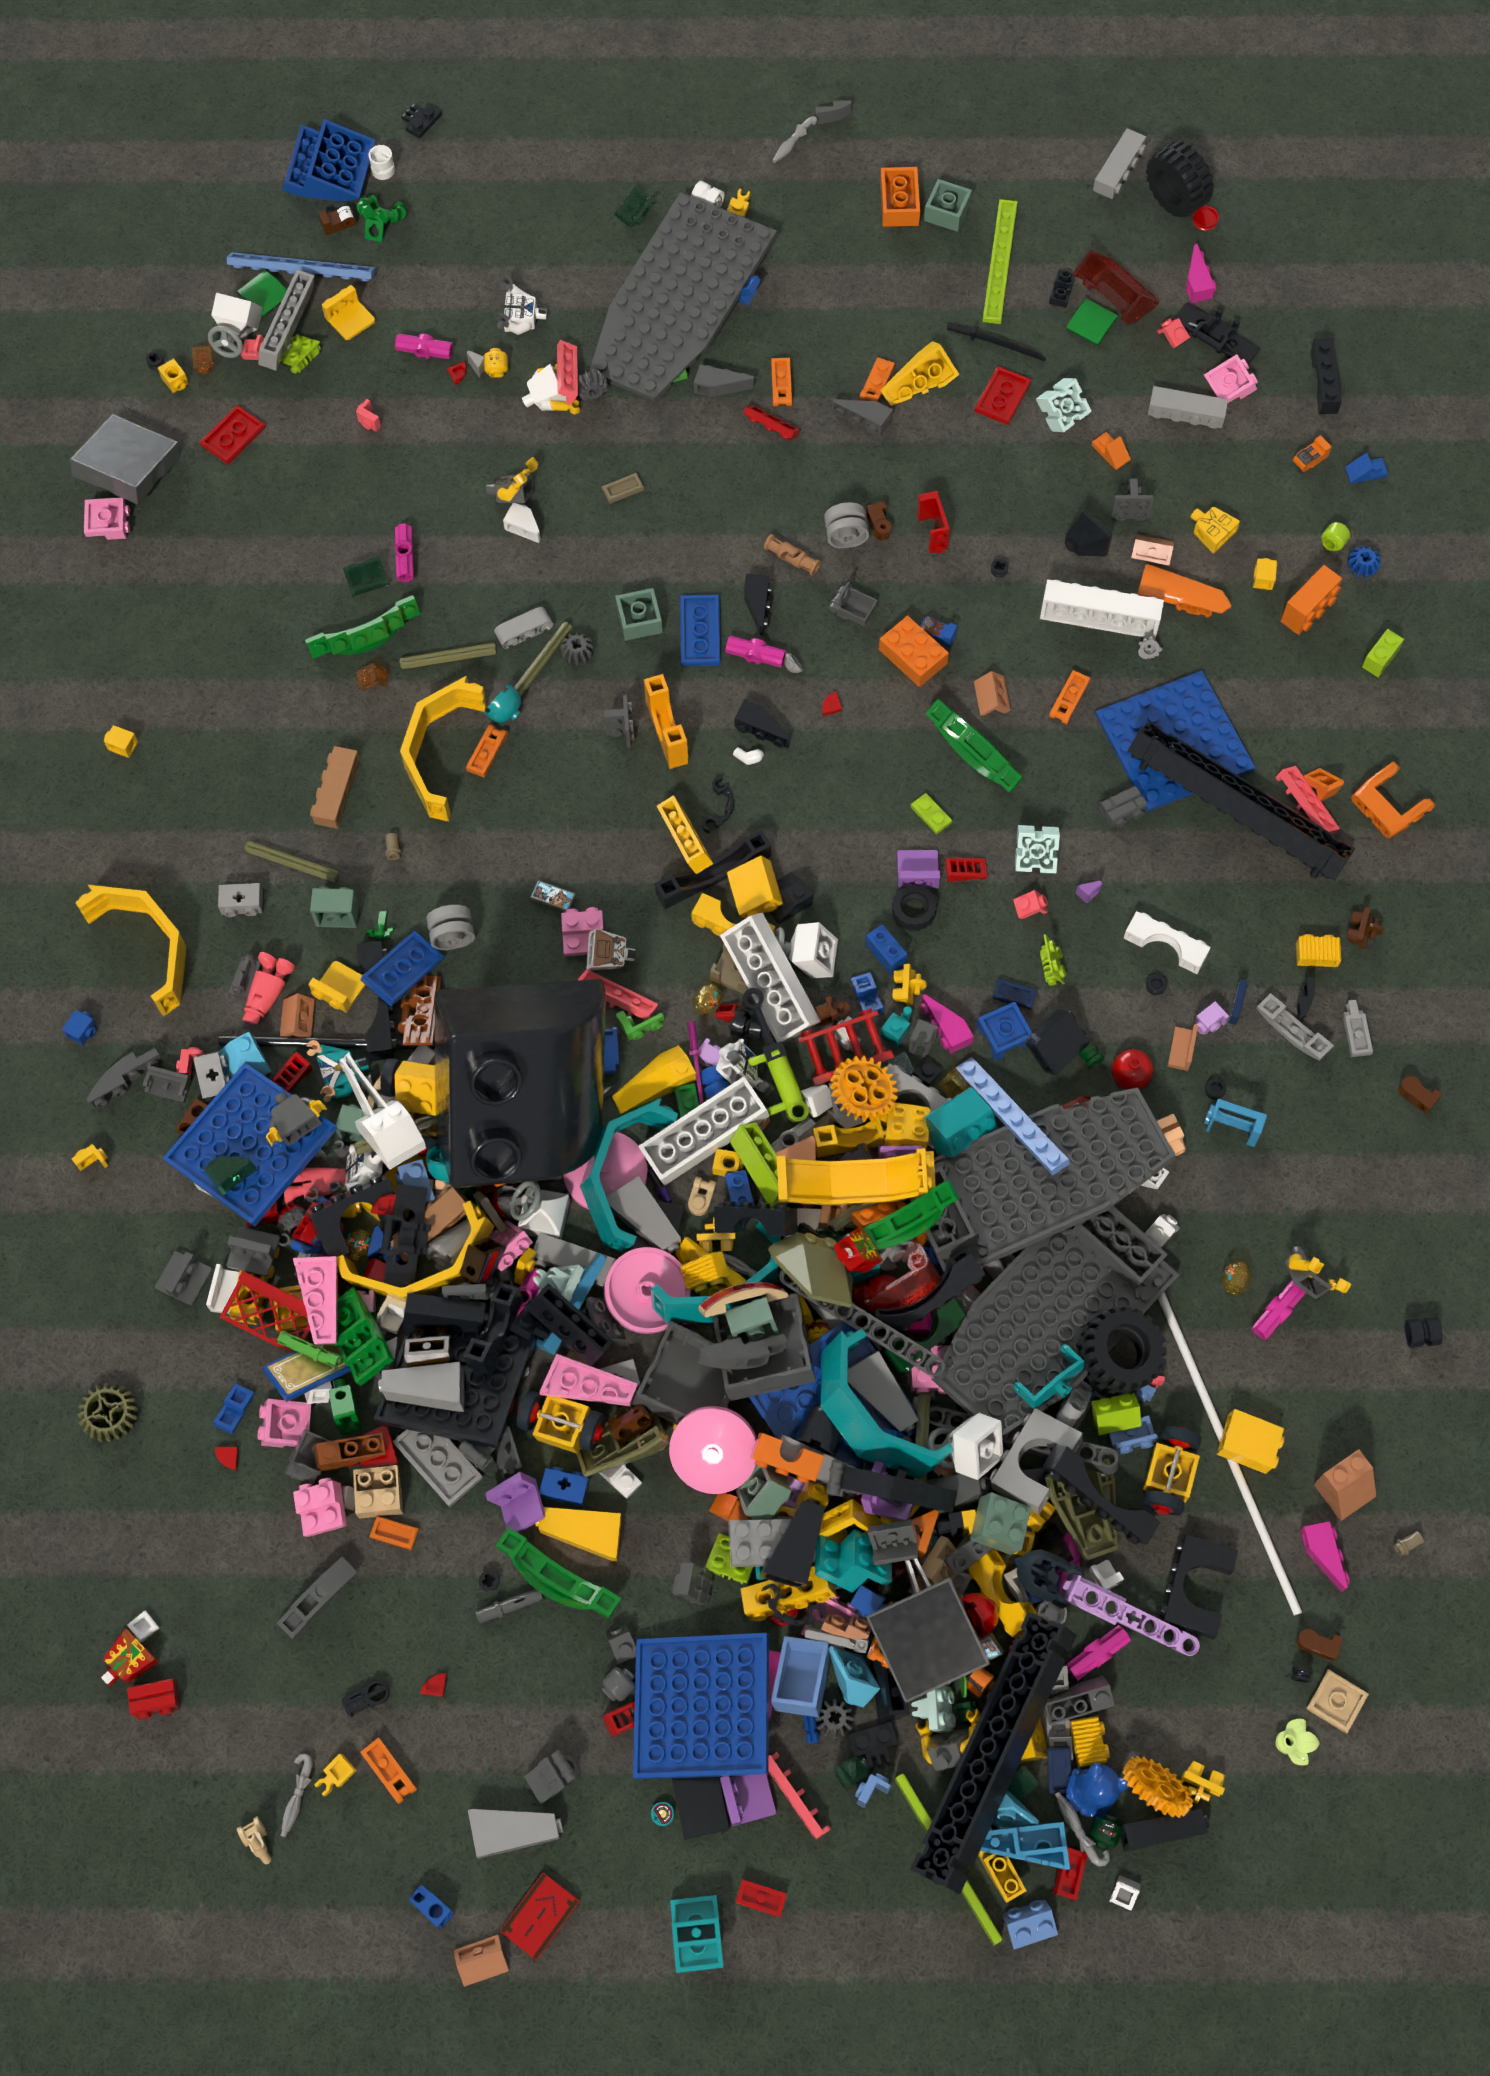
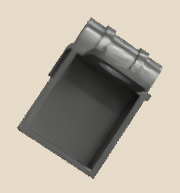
M848 582L846 586H841L837 590L828 609L833 613L837 612V616L845 620L849 619L865 627L877 608L878 600L853 589V587H850L851 582Z
M303 1430L295 1449L292 1450L287 1461L289 1464L284 1474L289 1475L290 1478L298 1479L304 1484H312L313 1486L318 1475L321 1474V1471H317L315 1445L329 1442L330 1440L308 1430Z
M466 1440L459 1446L458 1450L467 1460L469 1459L475 1464L477 1469L482 1470L484 1473H488L496 1464L490 1456L495 1448L473 1444Z
M832 1460L831 1468H829L830 1474L826 1485V1494L842 1497L843 1491L863 1494L840 1488L844 1468L848 1463Z
M682 1562L680 1573L676 1574L672 1593L675 1596H681L689 1600L690 1603L707 1606L711 1596L710 1590L713 1584V1574L707 1568H701L694 1563Z
M558 1750L539 1762L538 1766L525 1775L524 1778L541 1805L552 1799L567 1786L573 1784V1781L581 1774V1771L571 1755H563L562 1751Z

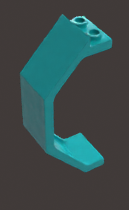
M661 1098L618 1117L603 1127L596 1152L588 1161L580 1184L603 1246L620 1253H625L632 1247L637 1236L624 1232L617 1227L599 1178L600 1171L613 1134L635 1123H644L662 1131L671 1125L672 1122L676 1121L678 1113L668 1106H659Z
M760 1222L756 1224V1228L772 1245L782 1240V1236L767 1235L764 1226ZM771 1256L770 1262L744 1283L763 1282L778 1285L779 1266ZM658 1284L651 1288L652 1309L666 1323H670V1321L674 1323L714 1322L713 1316L705 1317L698 1310V1306L710 1296L671 1297ZM756 1296L725 1304L726 1309L751 1303L755 1299H762V1297Z
M863 1329L855 1333L850 1331L846 1335L841 1330L822 1351L820 1407L859 1458L873 1463L875 1461L884 1462L885 1467L893 1470H898L899 1465L908 1469L907 1475L920 1479L954 1451L953 1447L948 1443L939 1450L932 1451L885 1433L880 1429L850 1389L847 1382L849 1351L859 1345V1341L864 1339L867 1334Z

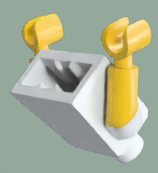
M549 364L545 368L537 369L533 377L527 382L530 393L522 398L527 408L536 404L542 411H568L569 409L572 414L580 412L579 407H574L579 406L578 400H574L572 404H567L566 396L557 392V364L555 368Z

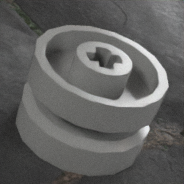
M850 502L841 503L829 508L824 514L827 541L831 546L835 548L856 547L866 542L869 538L866 510L862 505Z
M442 906L432 910L426 916L428 929L430 930L431 946L435 949L451 950L469 945L475 939L473 925H471L470 909L466 906Z

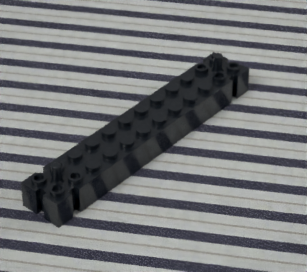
M1150 720L1138 732L1128 749L1133 758L1142 760L1139 765L1141 770L1145 771L1149 766L1152 770L1160 771L1165 774L1168 780L1176 781L1186 791L1193 792L1200 796L1202 801L1216 806L1217 810L1221 813L1228 814L1237 823L1251 828L1252 832L1256 835H1262L1272 845L1280 846L1286 850L1288 855L1299 858L1307 867L1313 868L1310 872L1313 878H1317L1321 873L1323 877L1335 881L1355 850L1351 845L1343 840H1337L1334 838L1335 835L1173 734H1167L1163 731V728Z
M1030 1612L1027 1613L1020 1628L1024 1633L1021 1638L1016 1637L922 1842L926 1845L923 1854L917 1853L910 1870L920 1876L940 1884L959 1895L968 1878L964 1875L967 1866L972 1868L1063 1668L1066 1661L1062 1658L1065 1650L1070 1652L1077 1637L1065 1625L1052 1620L1048 1622L1043 1617Z

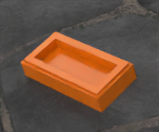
M376 1516L369 1537L412 1551L419 1528Z

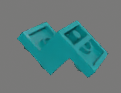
M853 1530L840 1544L822 1535L817 1540L815 1552L816 1576L850 1592H854L868 1578L886 1587L892 1582V1563L874 1565L873 1547L868 1535L858 1530Z
M717 1895L670 1900L676 1973L724 1968Z

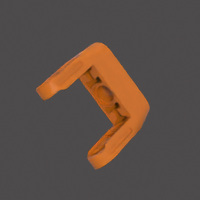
M1395 762L1390 763L1368 779L1351 796L1352 802L1367 818L1370 817L1373 820L1372 823L1386 838H1391L1410 827L1409 824L1425 816V812H1430L1436 805L1429 798L1422 800L1402 816L1376 790L1377 787L1399 771L1400 767Z

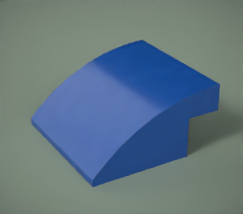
M325 119L319 131L301 125L282 191L297 196L331 201L358 200L369 165V151L374 147L375 139Z

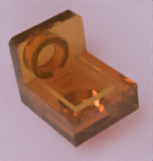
M210 345L191 348L193 369L195 371H198L199 374L209 373L210 369H214Z
M374 662L355 671L357 687L360 690H366L376 684L383 687L388 686L386 669Z

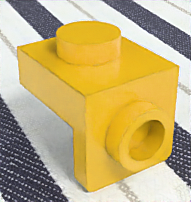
M93 1144L86 1149L79 1150L71 1158L80 1171L97 1159H99L104 1168L108 1167L105 1161L108 1157L101 1148L97 1150Z

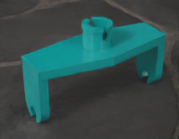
M1063 1344L1060 1351L1073 1365L1057 1375L1035 1396L1020 1382L1014 1384L1016 1393L1033 1409L1056 1393L1061 1398H1065L1071 1392L1072 1387L1067 1383L1083 1370L1084 1360L1068 1345Z

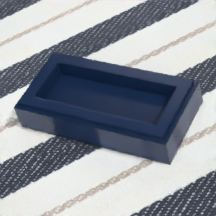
M998 978L992 998L1007 1003L1015 1002L1017 1006L1032 1010L1038 989Z
M1240 979L1228 1023L1235 1025L1238 1022L1248 985L1246 980Z
M1046 1746L1048 1794L1051 1795L1058 1792L1067 1794L1065 1790L1068 1777L1071 1775L1070 1746Z

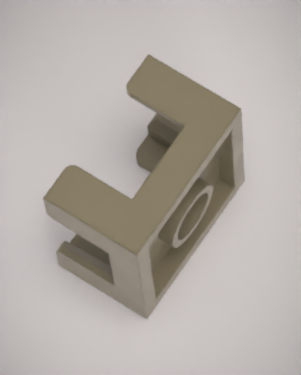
M723 944V953L717 965L714 963L710 970V980L744 994L748 987L725 944Z

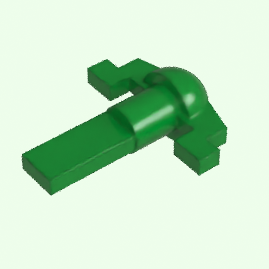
M387 911L379 913L375 932H373V929H367L366 933L369 934V938L381 941L384 938L390 937L391 933H394V928H388L387 932H384Z

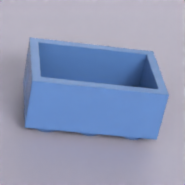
M784 1636L771 1699L775 1711L812 1717L820 1716L831 1659L829 1642Z

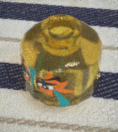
M712 984L700 986L692 998V1003L695 1006L694 1010L700 1015L714 1014L722 1002L721 991Z
M355 1230V1232L348 1234L346 1244L350 1252L345 1255L348 1256L349 1260L354 1263H360V1261L368 1259L367 1254L372 1239L371 1235L363 1230Z
M1236 1262L1235 1264H1228L1221 1278V1284L1224 1286L1223 1289L1233 1295L1246 1292L1252 1279V1273L1245 1263Z

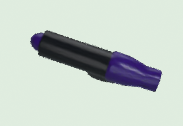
M648 1168L647 1174L654 1184L653 1189L656 1194L662 1197L665 1202L671 1203L673 1200L667 1188L663 1185L652 1168Z

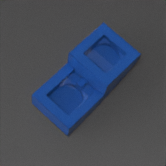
M871 973L852 977V986L861 1011L872 1008V1011L877 1010L878 1014L884 1013V1008Z
M235 1383L225 1398L224 1406L213 1421V1425L233 1435L253 1399L254 1392Z

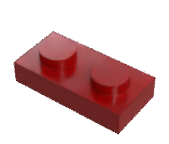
M1067 1847L1070 1869L1058 1868L1052 1894L1077 1901L1087 1854Z
M742 1879L736 1904L781 1917L787 1894Z

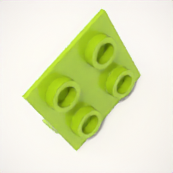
M298 334L293 336L282 357L281 363L292 366L290 370L294 374L300 373L305 368V365L309 364L308 361L311 362L320 353L321 348L318 345L320 342Z
M1044 934L1045 945L1041 947L1040 954L1043 961L1042 965L1044 966L1043 970L1045 971V981L1049 986L1056 985V981L1065 984L1064 977H1066V971L1060 962V958H1063L1061 948L1057 947L1054 940H1051Z
M718 1533L705 1568L710 1570L711 1573L722 1574V1578L728 1576V1580L733 1578V1580L741 1582L742 1585L743 1583L748 1584L753 1567H731L729 1536Z

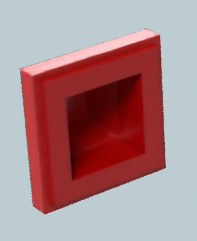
M739 1004L719 1005L715 1012V1017L730 1022L734 1018Z

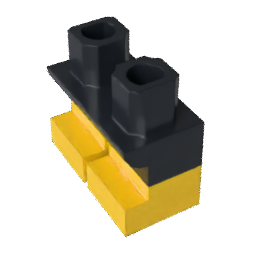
M975 1510L948 1513L947 1519L937 1520L936 1531L938 1539L942 1535L946 1538L950 1537V1542H953L956 1535L967 1533L968 1540H970L976 1516Z

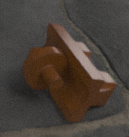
M1365 907L1364 912L1353 911L1352 925H1360L1359 929L1349 928L1347 933L1348 941L1357 943L1359 948L1366 949L1368 937L1374 940L1376 935L1383 933L1384 929L1379 925V920L1373 919V915L1370 914L1371 907Z
M831 996L825 998V1004L816 1007L817 1015L821 1021V1028L830 1024L833 1026L837 1025L839 1022L838 1018H845L850 1013V1006L846 1001L840 1000L833 1004Z

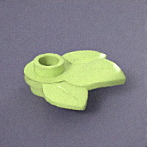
M1294 1719L1288 1722L1285 1731L1280 1732L1275 1741L1276 1747L1280 1752L1288 1754L1293 1763L1301 1766L1309 1764L1307 1753L1316 1750L1320 1744L1314 1734L1306 1732V1720ZM1286 1738L1290 1740V1746L1287 1745Z

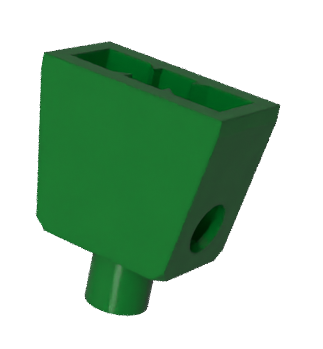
M345 1379L333 1381L334 1389L329 1390L333 1417L341 1435L363 1429L351 1386L346 1384Z

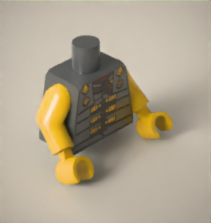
M534 457L530 458L525 463L528 469H524L519 474L501 476L495 484H487V495H496L498 503H525L534 493L531 472H534L538 467L536 459Z
M1300 1246L1291 1249V1256L1286 1259L1285 1263L1295 1285L1314 1299H1317L1328 1290L1336 1289L1342 1293H1346L1349 1290L1351 1283L1339 1278L1336 1284L1335 1280L1327 1278L1322 1269L1324 1264L1319 1262V1259L1310 1255Z
M978 1709L975 1710V1714L971 1710H968L966 1713V1718L972 1723L971 1727L933 1735L932 1738L930 1736L933 1731L929 1730V1722L926 1720L924 1728L917 1722L916 1729L923 1737L921 1739L923 1757L929 1764L933 1765L934 1770L938 1771L958 1766L981 1715Z

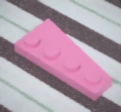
M337 1257L293 1258L314 1344H337Z
M556 1354L541 1387L540 1395L630 1406L638 1384Z

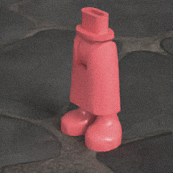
M260 952L258 955V960L262 964L263 969L262 972H255L247 997L246 1007L244 1008L245 1015L242 1019L256 1026L260 1018L263 1019L265 1017L264 1014L270 1010L285 986L284 977L295 969V965L281 958L277 961L276 958L264 952Z
M304 1168L284 1192L286 1206L289 1204L294 1205L295 1199L304 1195L306 1201L305 1194L311 1198L315 1197L316 1194L310 1188H316L318 1196H327L332 1194L330 1192L332 1189L330 1184L332 1182L338 1181L342 1186H345V1168ZM302 1182V1185L292 1186L294 1183Z

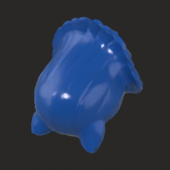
M1098 1762L1092 1764L1089 1769L1082 1770L1078 1767L1073 1769L1068 1777L1065 1790L1067 1793L1066 1799L1075 1812L1079 1811L1081 1816H1101L1109 1811V1808L1118 1800L1121 1792L1129 1787L1127 1786L1128 1781L1124 1778H1118L1113 1769L1105 1765L1102 1766Z

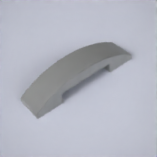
M1271 993L1257 1006V1010L1269 1024L1307 1055L1320 1061L1334 1047L1320 1033L1315 1035L1286 1011V1005Z
M1063 1666L1049 1699L1069 1689L1067 1666ZM1046 1715L1048 1746H1070L1071 1760H1073L1070 1720L1049 1725Z

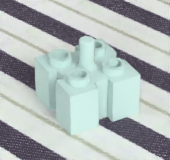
M1063 378L1053 386L1054 391H1046L1036 398L1041 411L1048 413V417L1045 419L1053 432H1065L1075 424L1073 420H1081L1092 412L1086 398H1080L1079 394L1082 390L1075 378Z
M1018 825V848H1016L1015 870L1032 872V867L1040 869V873H1056L1058 860L1056 850L1059 849L1060 838L1059 828L1042 826V831H1035L1034 826Z

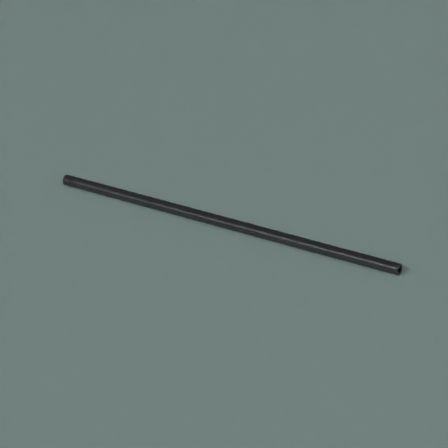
M219 1035V1046H226L230 1041L239 1036ZM254 1036L258 1046L307 1047L306 1045L311 1040H315L320 1045L337 1048L367 1049L366 1038ZM396 1039L397 1049L416 1050L419 1046L403 1045V1039ZM433 1040V1045H429V1047L432 1048V1049H434V1050H435V1040Z

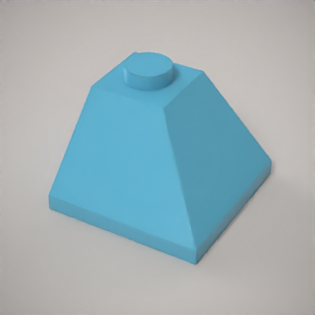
M250 1032L230 1041L220 1050L221 1055H225L227 1067L224 1070L226 1076L229 1075L230 1079L244 1063L264 1076L272 1072L254 1036Z
M830 1646L829 1653L844 1700L850 1705L864 1708L880 1690L863 1656Z
M1007 1790L992 1824L999 1829L1039 1825V1820Z

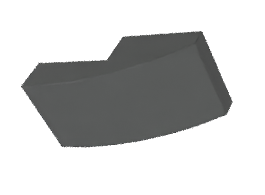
M851 100L833 101V107H816L815 117L818 118L816 124L838 121L851 115Z

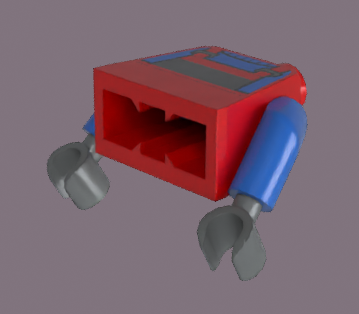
M310 1188L316 1194L315 1197L311 1198L305 1194L306 1200L312 1202L310 1206L318 1202L325 1203L329 1201L324 1196H318L316 1188ZM306 1213L292 1235L295 1239L292 1240L285 1233L281 1234L288 1238L285 1244L279 1242V1245L282 1247L290 1246L291 1249L304 1254L322 1252V1248ZM340 1222V1230L342 1231L344 1225Z

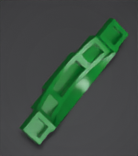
M411 595L395 602L396 605L389 611L358 627L331 634H324L322 632L305 639L311 657L315 659L329 652L333 655L360 654L381 646L391 639L400 627L405 626L404 621L420 615L414 596Z
M937 699L926 712V715L934 722L936 728L951 747L980 774L995 783L1001 784L1010 793L1024 779L988 739L974 726L969 725L958 713L952 711L941 699Z
M947 1180L903 1208L864 1227L863 1230L876 1250L905 1243L918 1237L935 1225L942 1216L944 1209L960 1200V1197L951 1180Z
M509 1527L496 1544L498 1550L511 1558L517 1570L530 1585L544 1596L559 1604L575 1609H593L609 1619L621 1602L620 1597L603 1586L602 1588L596 1586L551 1560L529 1543L527 1538Z

